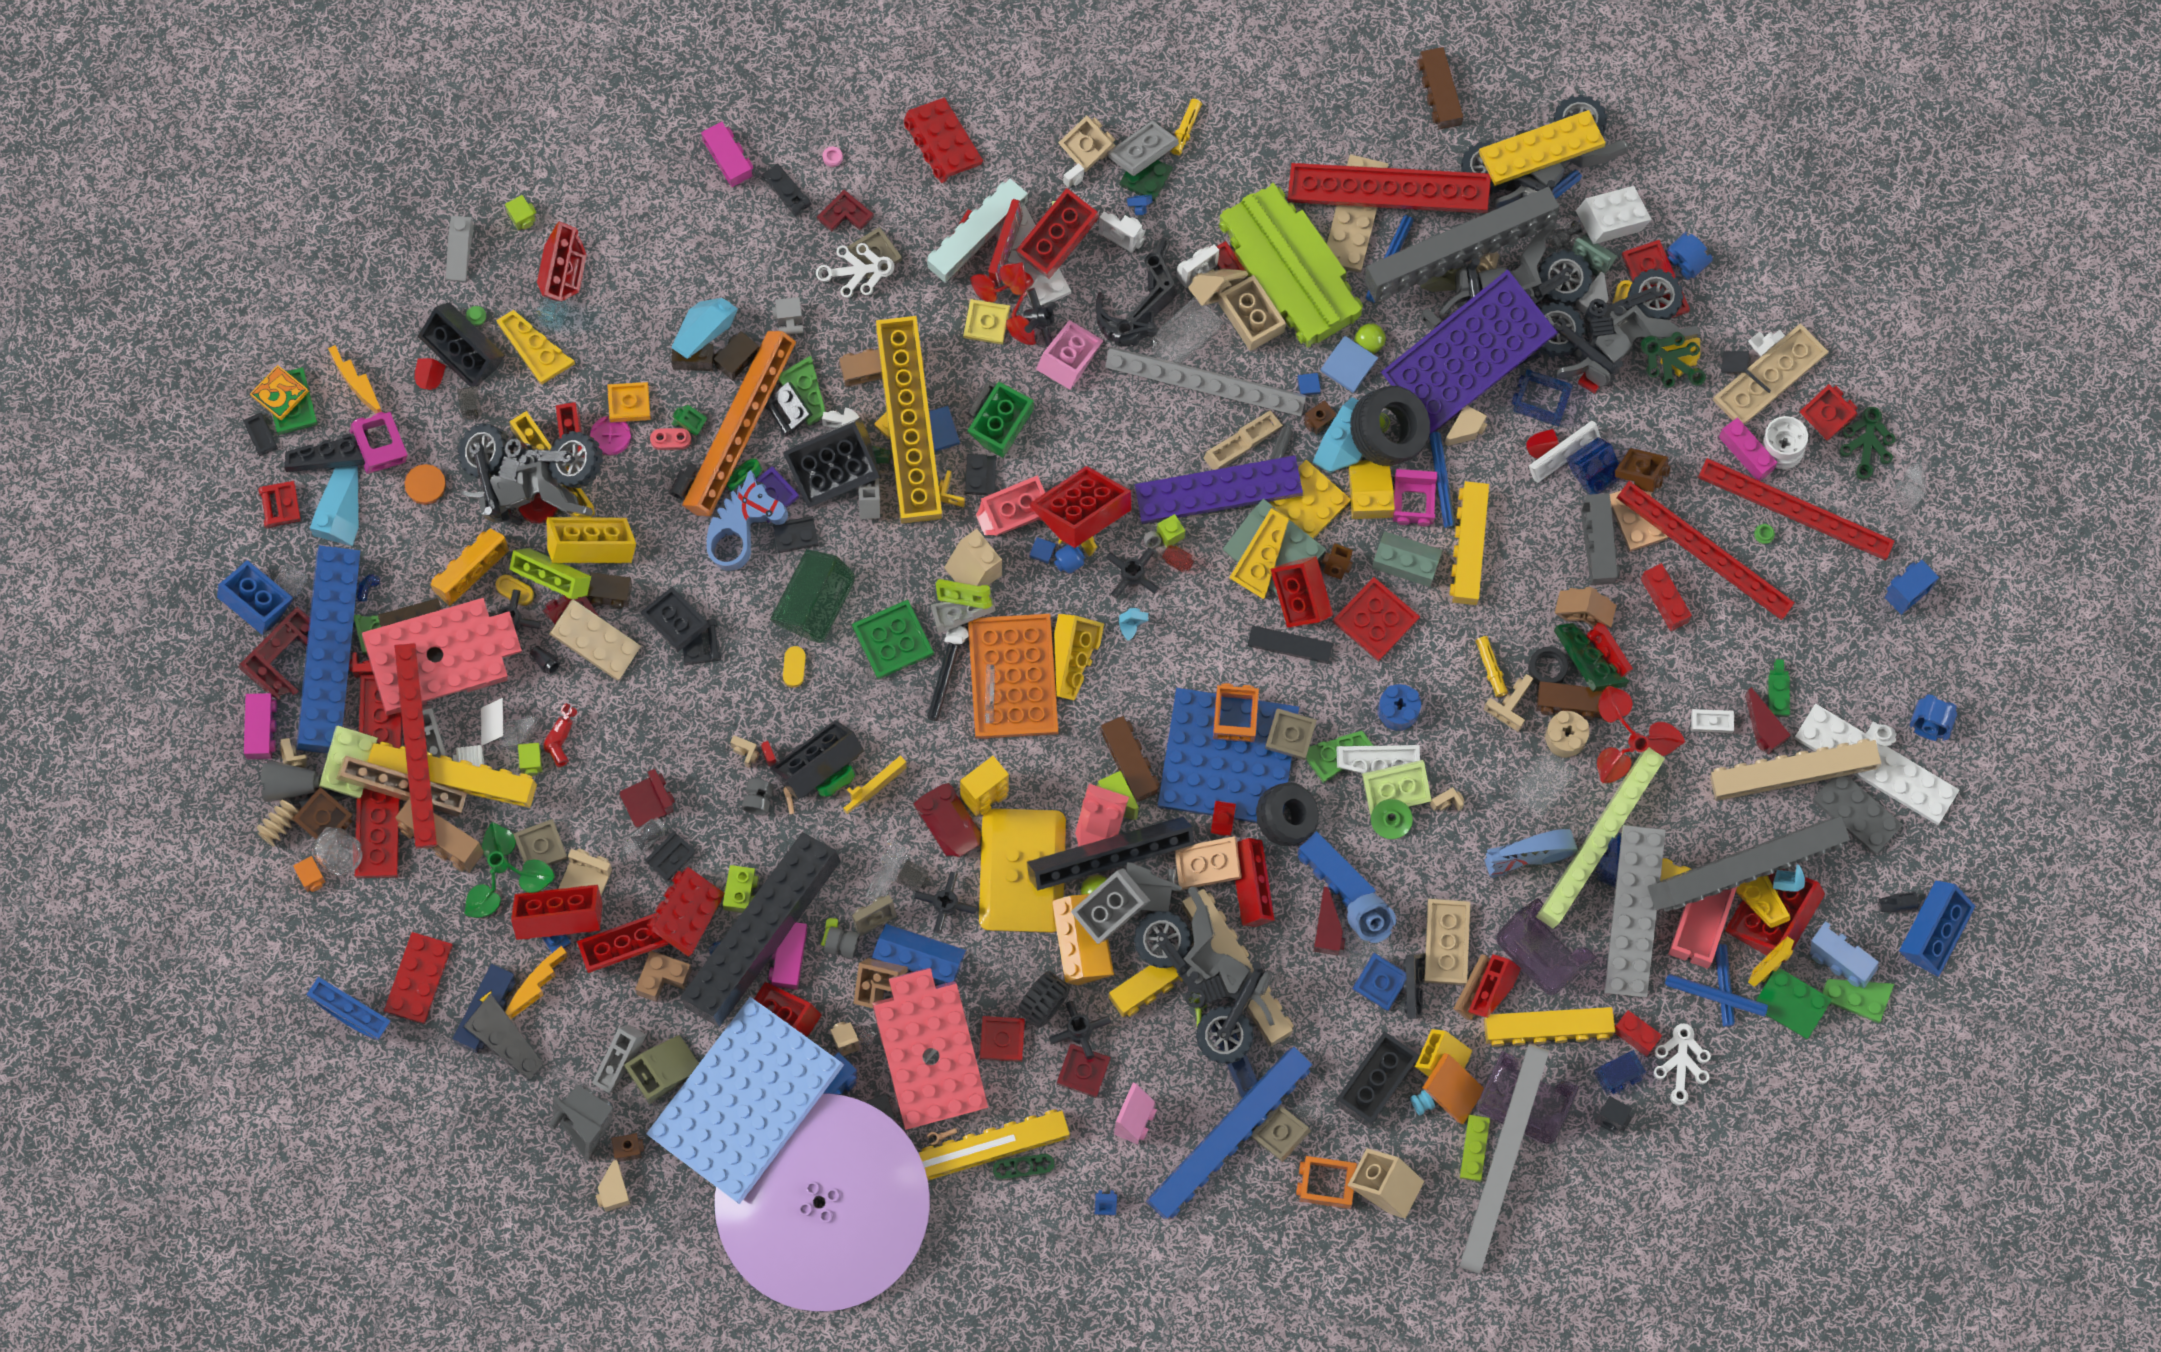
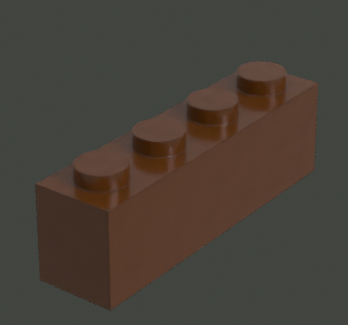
M1444 47L1421 51L1419 59H1417V67L1424 76L1422 77V85L1424 89L1427 88L1428 90L1427 103L1433 108V123H1437L1438 130L1462 125L1463 114Z
M1540 681L1537 691L1536 711H1541L1543 715H1552L1560 711H1572L1578 713L1586 720H1593L1594 717L1602 718L1598 705L1603 691L1593 692L1590 687Z
M1123 715L1102 724L1100 728L1101 734L1136 803L1156 795L1158 787H1160L1158 779L1150 773V762L1147 757L1143 758L1141 754L1142 746L1139 739H1134L1132 732H1134L1131 722L1129 720L1126 721Z

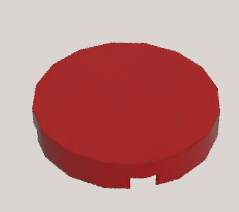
M540 492L535 494L533 501L518 507L520 514L525 520L536 524L547 522V517H554L558 508L543 501Z

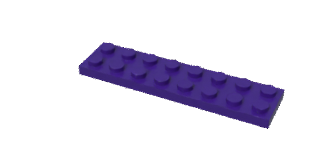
M1295 455L1135 484L1142 524L1163 521L1174 514L1177 518L1259 504L1262 499L1270 502L1303 496Z

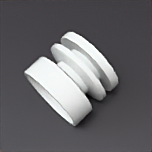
M1783 416L1769 423L1762 445L1778 462L1775 468L1789 469L1800 463L1808 442V432L1804 424L1794 417Z

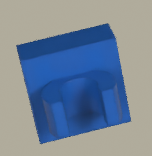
M1139 195L1127 198L1128 206H1135V215L1146 214V205L1153 203L1152 195Z
M566 934L542 937L552 953L560 946L564 949L571 945Z
M1099 1190L1098 1194L1096 1193L1095 1214L1116 1215L1117 1194H1114L1113 1190L1110 1191V1194H1102V1190Z

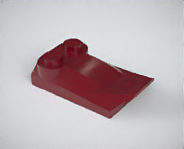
M950 783L936 787L913 803V806L946 857L950 855L961 857L980 845L982 834Z

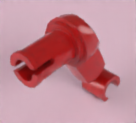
M567 703L561 708L564 716L558 718L543 743L544 751L550 753L557 767L565 766L569 762L561 746L567 739L573 724L570 717H574L577 714L576 708L571 707L570 709V704Z

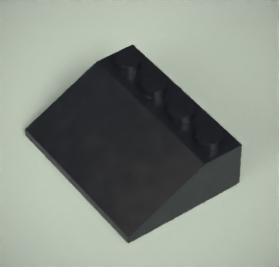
M861 417L782 452L808 508L881 477L871 441Z

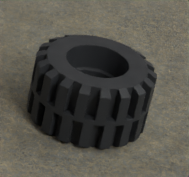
M1045 972L1031 986L1018 1007V1014L1038 1029L1043 1027L1051 1020L1066 1000L1070 992V985L1053 972Z

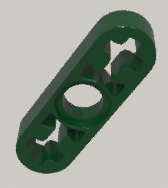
M1049 1154L999 1160L993 1166V1175L1000 1181L1046 1175L1053 1171L1055 1162ZM1042 1159L1051 1162V1165H1048V1169H1044L1043 1166H1037V1171L1033 1172V1162L1031 1160H1036L1035 1164L1042 1163ZM1020 1162H1027L1030 1165L1029 1171L1026 1173L1019 1172L1017 1169ZM1010 1163H1014L1016 1174L1012 1175V1170L1006 1171L1004 1176H1001L1000 1172H996L1000 1165H1004V1168H1011Z

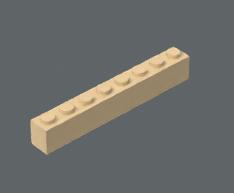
M1862 739L1857 741V744L1849 745V743H1842L1837 745V748L1832 749L1821 747L1816 752L1808 753V751H1801L1796 753V756L1788 757L1787 755H1781L1776 757L1775 760L1767 761V759H1761L1751 765L1740 763L1731 769L1720 767L1711 772L1710 780L1715 801L1876 770L1880 768L1881 760L1876 740Z
M1202 889L1198 893L1205 905L1208 906L1215 936L1211 941L1212 949L1219 954H1228L1244 965H1247L1253 973L1254 969L1247 958L1249 954L1243 945L1240 946L1236 941L1238 939L1237 934L1233 928L1229 929L1226 925L1227 919L1221 910L1218 911L1214 906L1216 902L1211 893L1207 894ZM1190 896L1182 901V908L1192 922L1197 908ZM1268 986L1265 995H1262L1261 998L1269 1008L1275 1025H1269L1262 1008L1253 999L1246 1010L1269 1047H1272L1292 1035V1028L1294 1026L1289 1017H1284L1280 1011L1282 1006L1276 998H1272L1269 993L1271 989Z

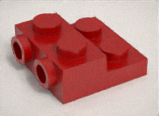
M1830 384L1799 411L1827 442L1858 415L1856 412L1857 406L1850 399L1846 402L1841 397L1844 393L1836 385L1832 387Z

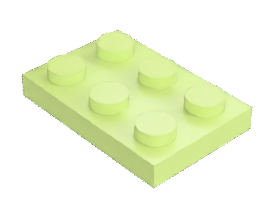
M336 726L319 787L358 799L361 798L363 787L346 783L336 778L342 759L345 756L368 762L372 745L377 742V738Z
M1423 760L1362 774L1370 815L1374 807L1386 799L1400 800L1408 807L1431 802Z

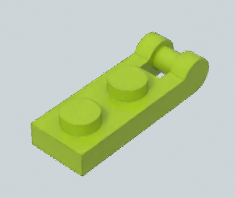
M939 579L935 583L939 601L982 609L992 607V599L989 597L991 592L988 585L975 586Z

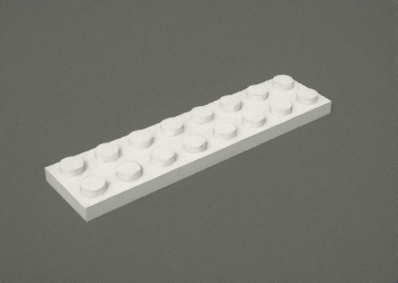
M1816 703L1794 737L1795 740L1815 752L1821 747L1832 749L1837 748V745L1842 743L1852 745L1857 744V741L1862 739L1874 740L1871 736ZM1877 744L1881 760L1880 768L1853 775L1936 825H1939L1958 794L1959 789L1891 748Z

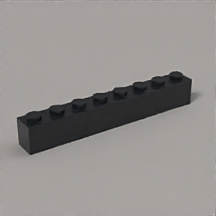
M1182 816L1027 861L1029 880L1038 891L1127 865V862L1134 863L1195 845L1193 828Z

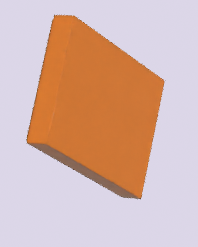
M1447 1053L1443 1054L1422 1087L1444 1110L1461 1124H1464L1485 1090Z

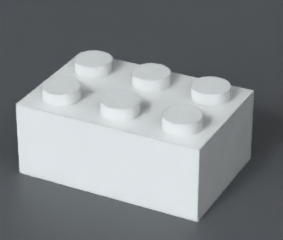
M1634 186L1586 198L1576 210L1593 244L1640 232L1652 220Z

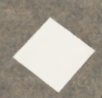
M503 698L481 708V746L503 736Z

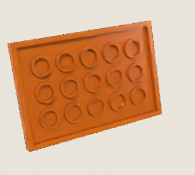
M1050 614L982 617L969 621L968 631L975 739L1058 734Z

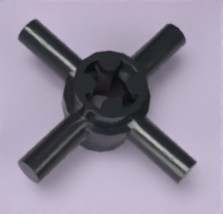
M1031 288L1027 292L1033 308L1024 311L1023 317L1029 321L1024 330L1027 333H1031L1035 328L1041 330L1045 344L1048 347L1053 341L1048 326L1054 323L1053 310L1056 308V303L1050 302L1047 306L1040 305L1035 288Z
M1148 548L1139 560L1129 559L1124 562L1112 552L1107 555L1106 559L1121 569L1120 576L1122 580L1111 592L1115 599L1119 597L1128 585L1135 586L1141 584L1153 594L1158 592L1159 587L1145 578V569L1143 567L1155 553L1151 548ZM1134 569L1139 571L1136 576H1131L1127 572L1128 570L1129 572H1134Z
M513 590L509 606L500 609L498 614L488 612L489 617L510 611V615L514 616L513 624L515 631L519 630L521 626L539 630L541 628V621L524 619L517 610L521 594L519 590Z
M955 872L949 873L945 890H941L935 895L916 891L914 899L933 904L935 911L938 913L933 932L938 934L942 932L946 916L953 914L956 910L976 914L977 906L958 902L957 896L953 892L958 876ZM943 898L948 901L952 900V903L946 904V908L941 907V899Z
M1069 1001L1066 1003V1007L1071 1018L1068 1022L1067 1030L1050 1036V1043L1053 1045L1070 1038L1073 1042L1081 1044L1086 1059L1094 1058V1053L1089 1040L1093 1030L1111 1024L1110 1017L1108 1015L1090 1022L1087 1017L1078 1014L1074 1002ZM1081 1027V1030L1077 1032L1076 1028Z

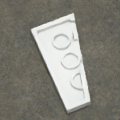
M1419 745L1337 747V768L1361 774L1420 761Z

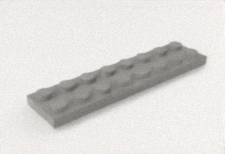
M1623 825L1605 993L1647 997L1657 913L1647 886L1660 881L1665 829Z

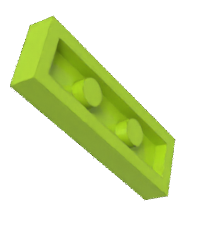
M1474 1115L1468 1116L1460 1179L1481 1182L1490 1118Z

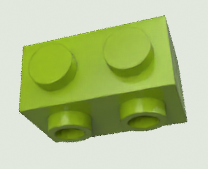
M730 865L723 901V909L725 911L743 913L754 898L752 895L753 888L758 887L759 881L755 868Z

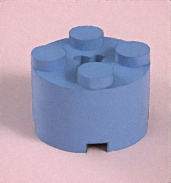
M1375 893L1360 896L1347 907L1348 923L1364 941L1378 943L1388 938L1392 933L1391 929L1396 924L1395 913Z

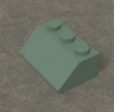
M1384 531L1372 569L1431 587L1443 550Z

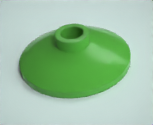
M1386 799L1379 802L1371 813V824L1374 831L1387 839H1397L1404 836L1412 826L1413 816L1410 808L1404 802L1397 799ZM1394 814L1396 818L1390 819L1388 815Z

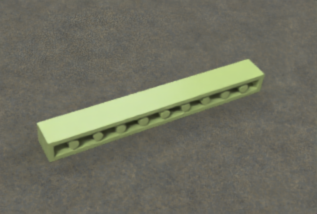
M1649 747L1639 755L1536 915V918L1552 929L1561 922L1665 760L1664 757Z

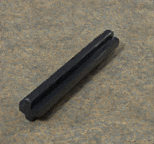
M949 643L927 715L929 720L938 721L959 649L957 644Z

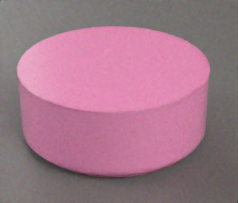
M832 146L824 150L823 161L827 166L836 167L841 164L843 154L839 148Z

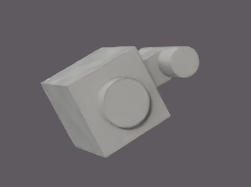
M800 298L775 300L776 307H772L773 319H778V326L786 325V327H779V331H783L787 335L804 333L803 325H794L802 323Z

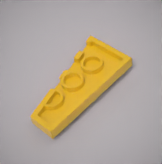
M514 310L496 320L540 385L575 365L573 359L566 356L556 345L554 346L542 333L535 330L529 322Z
M1271 508L1229 577L1262 599L1266 597L1272 578L1270 569L1276 565L1290 519L1274 508Z
M1767 875L1757 877L1756 880L1744 882L1737 886L1736 893L1770 928L1790 921V915L1776 890L1773 889V885Z

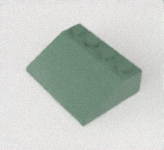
M1262 499L1231 537L1223 551L1239 562L1268 512L1274 507ZM1289 520L1275 567L1317 556L1318 563L1323 560L1326 549ZM1272 577L1269 588L1277 594Z

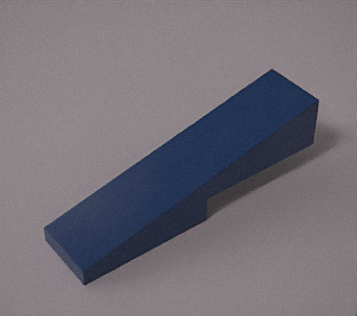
M1226 1019L1218 1021L1221 1027L1223 1026ZM1215 1023L1211 1027L1210 1032H1218L1219 1029ZM1236 1033L1233 1034V1038L1239 1042ZM1213 1036V1038H1214V1040H1215V1042H1216V1041L1219 1039V1037H1218V1036ZM1224 1040L1217 1046L1220 1051H1225ZM1232 1041L1228 1042L1229 1050H1232L1237 1046V1044H1235ZM1247 1055L1237 1062L1226 1064L1241 1098L1258 1082Z

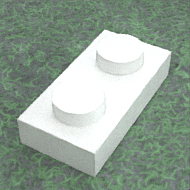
M1692 709L1691 731L1733 733L1734 711Z

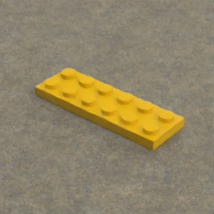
M1587 110L1480 148L1479 154L1496 186L1605 147V141L1590 111Z

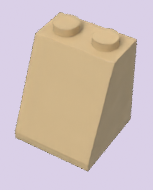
M978 529L960 540L944 569L955 582L975 586L989 585L1002 576V559Z
M1367 1148L1348 1186L1387 1213L1405 1219L1424 1181L1399 1157Z

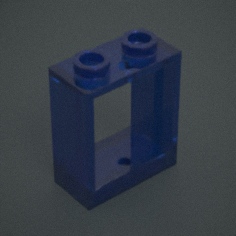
M1527 369L1525 376H1520L1517 385L1521 387L1519 393H1514L1511 404L1515 405L1513 412L1559 427L1573 384ZM1528 381L1562 391L1555 413L1521 402Z

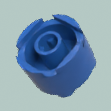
M1684 232L1667 248L1669 254L1667 258L1671 265H1678L1682 269L1681 274L1689 280L1691 277L1695 278L1713 261L1711 254L1706 255L1705 251L1707 248L1693 234L1687 236L1688 232Z
M1404 684L1387 687L1382 693L1378 705V716L1387 728L1402 731L1411 727L1417 721L1421 709L1418 691ZM1397 705H1400L1402 709H1397Z
M1928 694L1925 698L1917 701L1910 721V728L1913 726L1915 728L1914 733L1926 739L1936 741L1937 738H1943L1942 741L1950 738L1957 717V706L1951 702L1938 700L1936 696Z

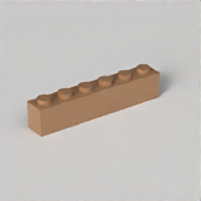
M345 756L342 759L337 780L408 801L410 798L408 774L349 756ZM430 782L433 809L459 816L462 813L467 793Z

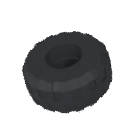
M1286 782L1267 789L1259 798L1256 807V820L1260 831L1269 841L1279 846H1292L1306 841L1314 834L1318 826L1319 810L1316 800L1308 789H1305L1300 784ZM1284 805H1286L1292 813L1291 824L1288 823L1283 816Z

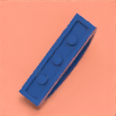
M320 977L316 979L306 994L316 1005L331 1016L374 1040L380 1039L391 1022Z

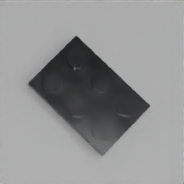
M673 587L640 612L642 617L677 652L710 627L708 622Z

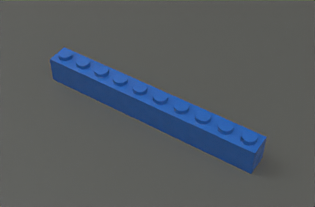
M1295 1047L1289 1048L1151 1194L1146 1202L1163 1219L1175 1217L1180 1211L1178 1207L1183 1202L1187 1203L1195 1195L1193 1191L1198 1186L1201 1188L1210 1179L1208 1175L1212 1171L1217 1172L1223 1166L1222 1160L1227 1155L1229 1157L1238 1150L1236 1145L1241 1140L1246 1141L1252 1135L1251 1129L1256 1124L1260 1126L1267 1119L1265 1114L1270 1109L1274 1111L1282 1103L1280 1098L1284 1094L1288 1096L1296 1088L1294 1085L1299 1078L1303 1080L1310 1073L1309 1068L1312 1066V1063Z

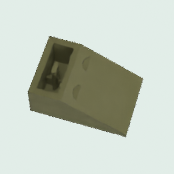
M677 1035L641 1053L624 1064V1067L650 1105L685 1082L699 1063L682 1037Z

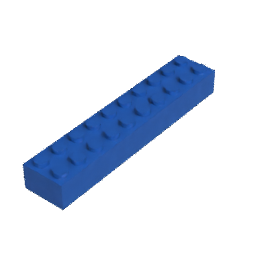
M318 546L296 750L328 754L336 726L343 727L360 550Z

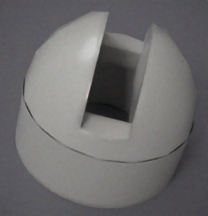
M1150 531L1144 535V543L1148 548L1154 549L1161 544V538L1156 531Z

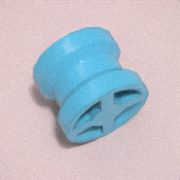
M1422 1090L1421 1094L1417 1096L1413 1095L1410 1097L1411 1103L1419 1116L1423 1115L1426 1110L1435 1108L1432 1097L1425 1090Z

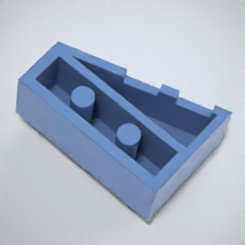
M1825 921L1811 940L1810 955L1812 959L1818 964H1825L1830 967L1834 974L1846 977L1853 986H1860L1864 989L1878 970L1879 962L1859 946L1853 947L1845 941L1847 937L1842 933L1839 936L1829 929L1830 924Z

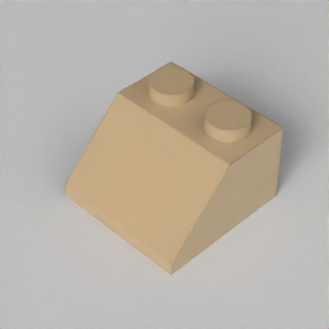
M1231 269L1210 270L1207 273H1199L1194 276L1193 282L1188 288L1199 303L1204 306L1219 302L1220 293L1242 282L1248 273Z

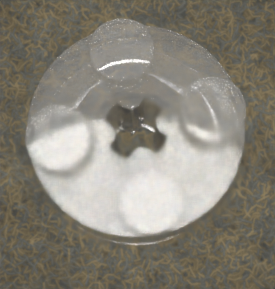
M325 828L316 839L312 848V855L317 863L336 876H342L347 872L351 873L359 866L362 860L360 842L341 828Z

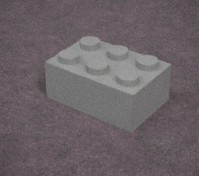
M1120 869L1077 905L1071 913L1095 942L1100 944L1148 904L1150 900L1124 869Z

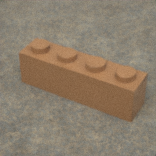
M866 349L862 353H849L839 358L845 387L882 379L879 349Z

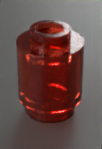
M1170 544L1162 556L1166 564L1182 573L1185 570L1189 571L1194 563V560H1192L1193 555L1176 545L1172 546Z

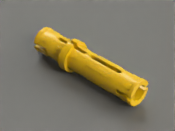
M1197 99L1190 100L1180 127L1174 133L1179 144L1170 150L1172 154L1178 156L1182 154L1184 145L1190 139V131L1202 106L1201 101Z
M1488 636L1480 637L1475 642L1487 670V679L1491 682L1496 698L1503 697L1508 694L1502 678L1504 676L1503 672L1500 671Z

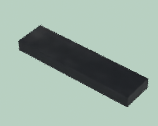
M1252 625L1247 647L1328 664L1333 643Z

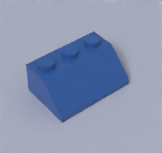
M248 560L218 584L217 598L262 635L278 623L293 601L292 596Z

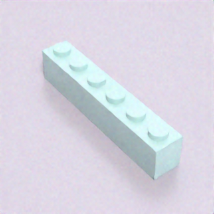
M1009 179L1006 183L1002 182L997 187L996 192L992 196L989 195L983 201V205L978 210L972 211L965 223L962 222L957 226L955 233L951 237L947 236L943 240L942 246L937 251L933 250L928 255V268L946 283L1004 225L1011 201L1013 199L1020 200L1022 208L1028 202V193L1012 179Z

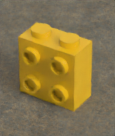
M1431 1029L1415 1067L1429 1077L1443 1054L1447 1053L1465 1069L1472 1050L1447 1031Z

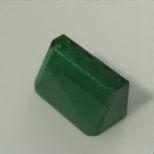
M806 549L770 620L775 625L812 642L822 643L832 628L854 584V572L836 555Z

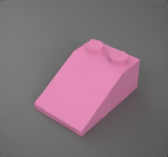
M1069 320L1043 352L1036 370L1071 390L1104 340Z
M1135 1083L1132 1084L1118 1115L1114 1135L1138 1145L1140 1139L1144 1141L1149 1130L1146 1128L1148 1120L1153 1121L1157 1109L1154 1108L1155 1101Z

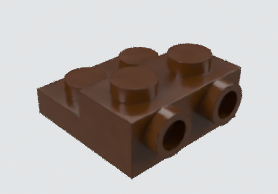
M1630 448L1616 468L1615 477L1634 481V484L1641 490L1654 492L1656 488L1660 489L1662 487L1663 477L1669 476L1671 466L1668 465V456Z
M321 787L292 818L323 847L327 844L331 846L338 839L336 833L341 828L345 831L353 822L350 819L352 814Z

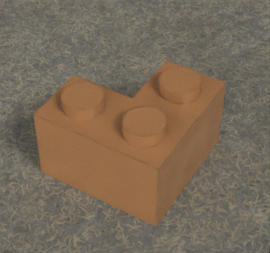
M1569 588V590L1560 591L1555 614L1565 621L1583 620L1592 627L1597 623H1602L1607 628H1611L1617 605L1611 602L1607 596L1598 593L1595 588Z
M650 951L635 989L636 994L657 1002L664 983L685 989L692 971L691 965Z
M871 958L860 962L853 1004L873 1008V1002L883 1000L884 990L891 991L889 978L907 974L908 967Z

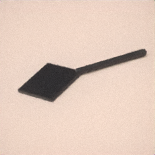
M1723 351L1721 373H1746L1766 392H1771L1764 383L1747 369L1749 351Z

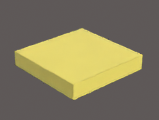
M970 299L963 338L1003 345L1010 306Z

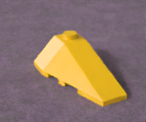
M1058 614L1054 633L1057 697L1075 700L1084 681L1082 673L1085 667H1090L1093 661L1090 659L1093 649L1098 650L1101 644L1104 623L1076 615Z

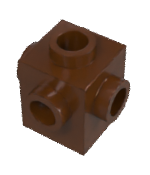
M1334 543L1330 553L1326 552L1323 557L1322 564L1325 565L1323 573L1342 580L1344 574H1349L1353 562L1350 560L1353 550Z

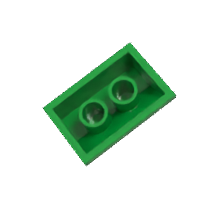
M998 381L967 431L985 449L1004 458L1033 412L1034 400Z
M1781 968L1772 972L1756 999L1757 1002L1768 1006L1767 1016L1805 1039L1809 1038L1832 1000Z

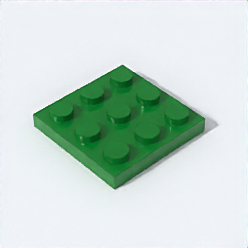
M908 599L852 624V628L877 680L934 655Z

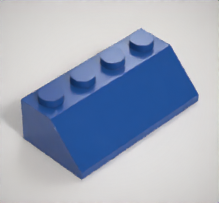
M1935 880L1899 952L1909 962L1939 977L1975 905L1956 884Z
M886 924L878 939L872 959L908 967L907 973L931 968L934 983L941 985L956 981L966 950Z

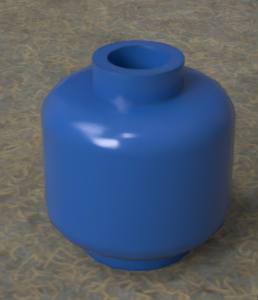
M1067 544L1055 553L1057 560L1054 563L1060 572L1064 570L1066 573L1071 574L1084 565L1083 559L1086 557L1079 546L1074 548Z

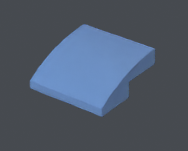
M1344 336L1320 371L1354 393L1365 379L1367 373L1375 365L1378 357Z

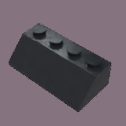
M450 302L436 306L417 336L473 390L498 368L505 357Z
M834 720L770 767V770L780 783L787 788L790 794L799 800L807 796L815 787L823 784L831 775L841 771L850 761L856 760L864 752V749L852 730Z

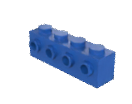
M1317 831L1299 847L1297 853L1299 860L1304 865H1309L1313 869L1314 875L1319 880L1323 879L1328 884L1329 890L1334 895L1338 894L1343 899L1342 902L1346 907L1360 896L1375 893L1376 890Z

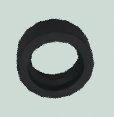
M1551 646L1542 647L1531 656L1528 665L1529 676L1533 678V682L1538 686L1540 681L1561 684L1569 668L1568 659L1558 648ZM1544 656L1555 658L1560 664L1559 674L1554 678L1542 677L1536 669L1537 661Z

